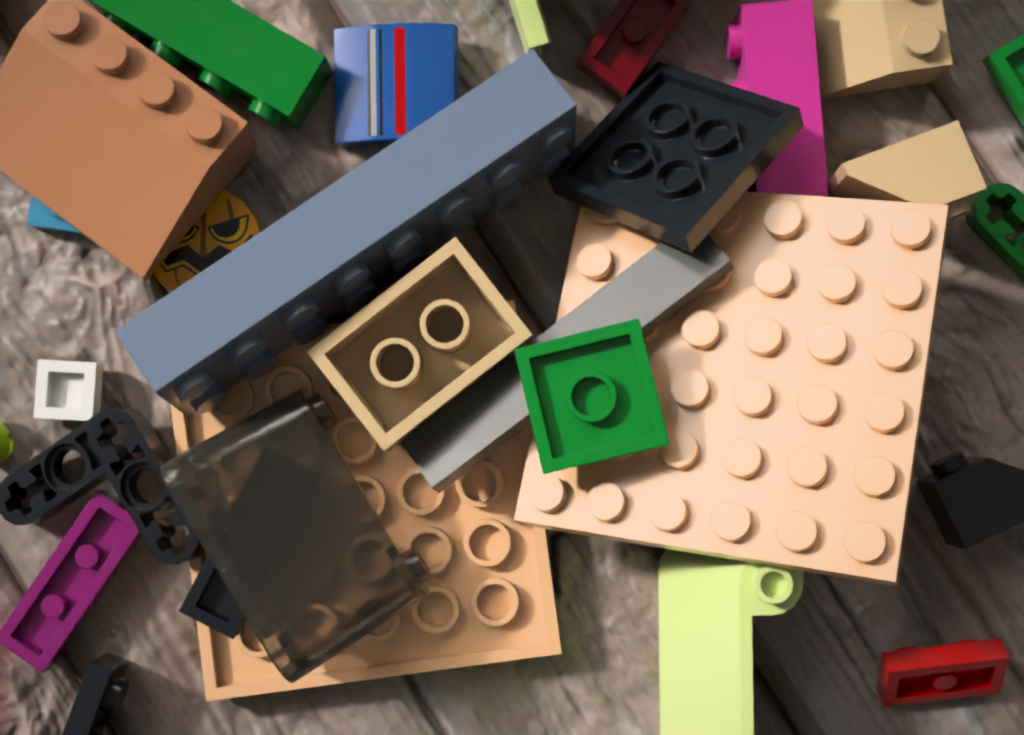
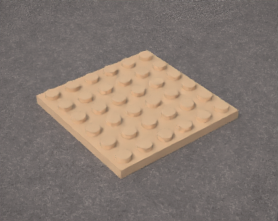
M746 191L708 233L731 260L734 269L644 337L670 445L543 474L532 431L514 521L524 526L897 586L949 218L948 205ZM580 205L556 322L652 250L662 240Z
M515 300L507 301L516 313ZM343 323L330 324L324 333L307 344L299 345L296 342L277 355L279 358L277 364L267 373L255 379L245 377L226 390L228 392L227 398L209 412L204 414L194 412L190 416H186L171 405L178 471L210 528V542L206 551L199 558L189 561L192 585L263 448L269 447L321 474L238 636L231 639L196 621L206 702L562 654L546 531L542 528L520 525L514 521L532 435L531 424L442 492H436L431 489L402 442L391 451L382 450L307 353L308 350ZM185 526L186 535H188L189 533H188V530H187V528H186V526Z

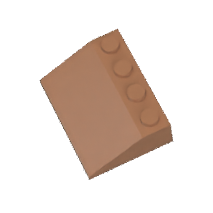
M48 0L21 29L0 68V172L145 282L258 150L249 122L82 0Z

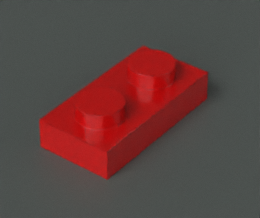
M1001 638L981 641L965 639L948 645L923 648L907 646L895 651L882 652L877 691L883 708L999 694L1002 689L1009 655Z

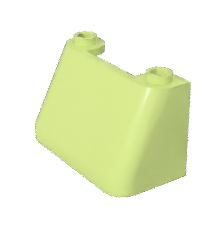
M665 549L660 557L658 566L660 735H756L754 733L752 616H773L785 613L794 607L802 594L804 583L803 571Z

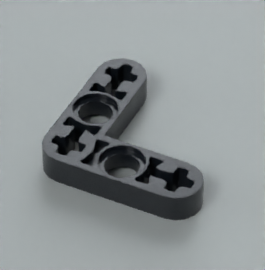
M108 408L97 413L9 474L0 483V514L6 521L14 525L35 524L48 520L109 479L148 548L159 561L173 565L192 561L199 558L206 551L210 542V528L203 513L148 420L141 412L132 408ZM117 424H126L129 430L122 437L124 445H114L111 440L117 433L115 426ZM71 450L79 452L85 462L83 477L76 483L69 481L62 470L63 459ZM132 453L145 454V458L137 459L124 466V462L134 459ZM147 468L154 470L162 482L161 492L153 502L143 499L137 489L138 477ZM45 483L50 486L51 489L42 490L29 501L31 507L24 508L22 506L21 500L27 495L25 488L39 487ZM174 503L175 509L164 512L166 517H154L153 513L155 511L168 508ZM185 525L189 534L183 538V545L174 547L171 544L170 538L176 533L175 527Z

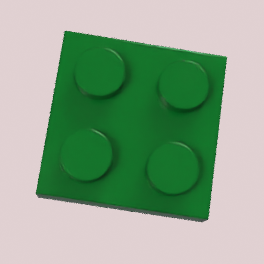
M639 318L514 349L543 474L670 445Z

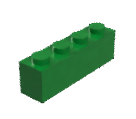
M88 0L101 15L131 37L134 34L150 43L149 50L179 71L184 63L201 73L197 81L215 94L227 100L232 92L251 102L247 109L251 114L277 129L283 121L299 130L333 73L325 55L230 0Z

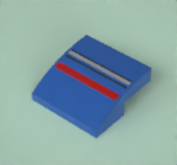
M396 23L334 29L335 144L349 148L393 143L459 99L458 27L454 24Z

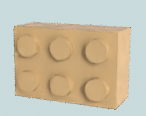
M455 236L308 350L307 353L382 450L391 451L402 440L515 354L514 349L528 344L532 340L533 334Z

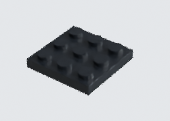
M658 61L553 171L548 180L556 195L692 253L804 126L800 108Z

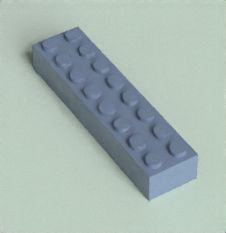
M532 49L114 330V332L156 394L186 416H190L194 412L197 414L209 412L227 398L228 392L226 390L245 377L255 379L267 373L277 364L279 360L277 355L296 342L299 345H304L315 340L328 328V320L346 308L349 311H353L366 305L377 295V287L395 274L399 277H404L427 259V252L446 240L448 243L455 236L458 240L462 239L475 227V220L493 207L496 210H502L510 206L523 194L524 186L541 174L545 178L549 177L575 148L577 104L534 49Z

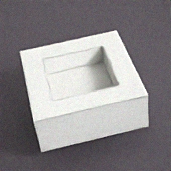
M38 359L33 418L87 421L99 413L104 364Z

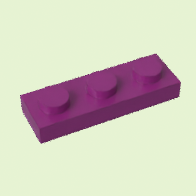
M105 490L95 491L0 630V644L42 673L52 668L141 538L139 530L121 501Z

